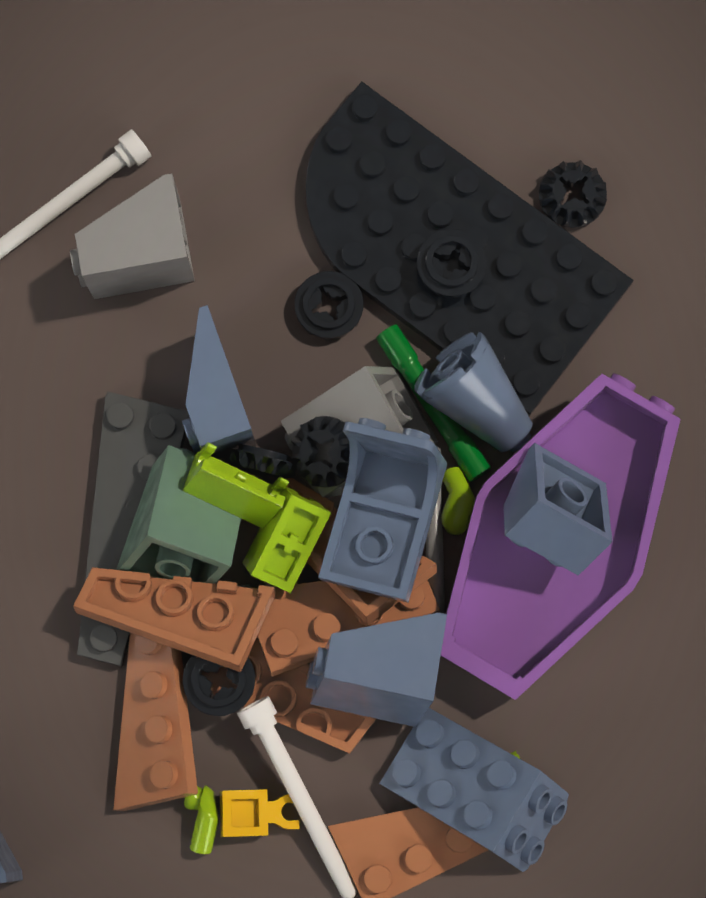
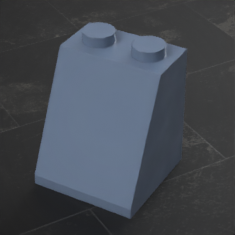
M438 612L332 633L326 647L317 648L314 661H311L305 688L313 689L310 704L416 727L434 700L447 614Z

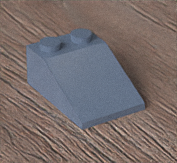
M208 305L200 307L198 312L185 405L190 418L182 420L194 454L200 452L205 444L209 442L217 446L211 456L220 459L227 456L229 448L238 449L239 444L255 447L256 443Z

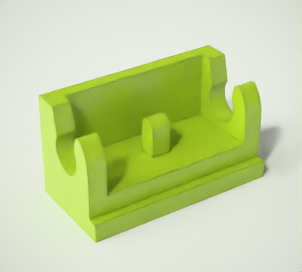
M207 442L200 452H197L194 456L183 491L258 527L264 528L283 507L286 497L280 495V493L286 488L289 481L279 477L271 485L212 457L211 455L217 446Z
M286 486L280 493V495L286 497L283 507L264 528L260 527L242 563L251 576L291 593L331 512L326 510L316 500L312 498L306 499L294 489Z

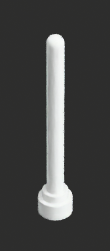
M130 129L118 138L120 143L114 147L115 152L3 235L0 238V259L124 166L130 168L136 164L139 167L151 158V153L138 135Z
M266 696L247 705L237 712L241 723L245 729L250 728L252 734H258L341 897L354 898L357 894L355 883L274 727L277 724L274 717L277 711L270 697Z

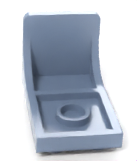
M359 418L358 423L345 422L343 432L348 437L350 446L348 473L318 578L325 582L409 603L447 462L435 443L429 441L431 436L425 432L404 428L402 434L385 430V424L368 418Z
M428 708L417 726L412 728L379 783L480 844L522 872L526 871L530 865L535 864L541 857L545 845L544 840L552 826L557 825L564 817L569 796L563 788L541 770Z

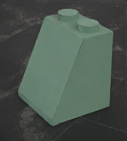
M168 445L153 464L116 570L149 573L150 577L173 579V576L192 578L193 582L215 584L231 567L241 518L183 491L195 456L193 452Z

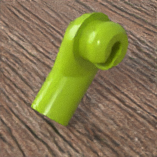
M452 467L445 471L443 478L449 495L442 512L441 521L448 533L460 535L466 531L470 522L475 497L461 468Z
M206 785L204 788L197 786L198 794L185 797L184 806L187 809L198 810L190 849L198 854L212 853L219 823L215 793Z

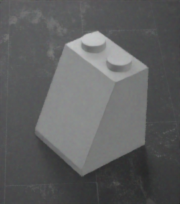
M172 173L159 177L75 233L77 249L70 250L73 272L75 276L78 275L81 288L88 287L94 299L195 281L181 200Z
M364 366L281 420L287 432L285 433V440L292 451L293 443L291 440L301 429L300 425L320 416L335 417L343 422L358 423L359 418H368L385 424V430L402 434L404 428L415 429L431 436L429 441L435 444L438 442L400 372L394 367ZM315 441L317 443L315 446L319 452L313 462L327 460L331 463L327 452L333 442L319 444ZM345 482L329 488L311 487L314 491L320 493L322 497L339 496L343 493Z

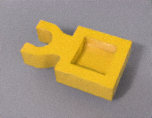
M267 789L220 791L221 837L268 836V823L275 824L282 829H300L299 820L287 821L281 814L282 807L286 803H293L289 794L282 795L274 801H268Z

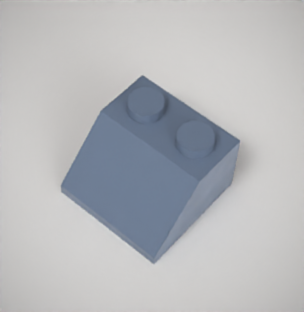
M534 443L525 456L503 506L505 536L510 538L516 545L526 547L545 557L551 564L563 567L579 575L613 542L606 483Z

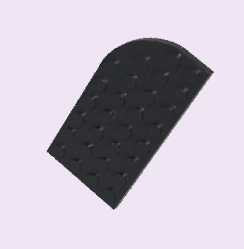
M362 81L324 126L315 141L307 168V210L315 239L332 268L355 282L362 293L441 352L462 336L473 332L477 337L478 332H481L488 340L530 417L627 292L634 280ZM445 229H459L473 235L481 243L487 259L485 275L473 292L460 295L456 299L452 296H437L428 286L423 285L417 270V257L424 241L432 234ZM456 249L455 254H452L449 260L439 259V262L445 265L444 278L446 279L449 274H452L454 269L461 271L464 269V267L458 264L459 249Z

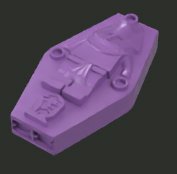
M615 373L610 378L604 374L596 378L484 483L475 499L447 610L441 656L514 700L524 693L634 590L644 571L681 419L673 415L675 408L656 396H651L647 400L633 392L636 388L635 384ZM534 443L606 483L613 542L579 575L563 567L551 564L545 557L526 547L516 545L510 538L505 536L503 506L525 456Z

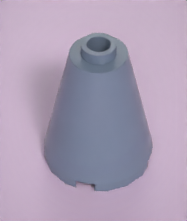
M471 332L454 341L435 357L440 363L432 374L427 368L420 374L415 383L414 391L422 400L499 452H506L508 450L516 452L530 440V430L533 423L492 347L481 332H478L477 337Z

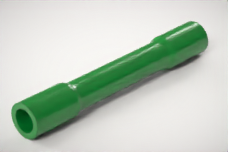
M395 324L382 331L376 337L377 342L394 368L406 380L447 443L449 452L469 483L482 477L491 470V467L473 439L465 433L461 425L422 400L414 391L415 383L424 371V368L399 326Z

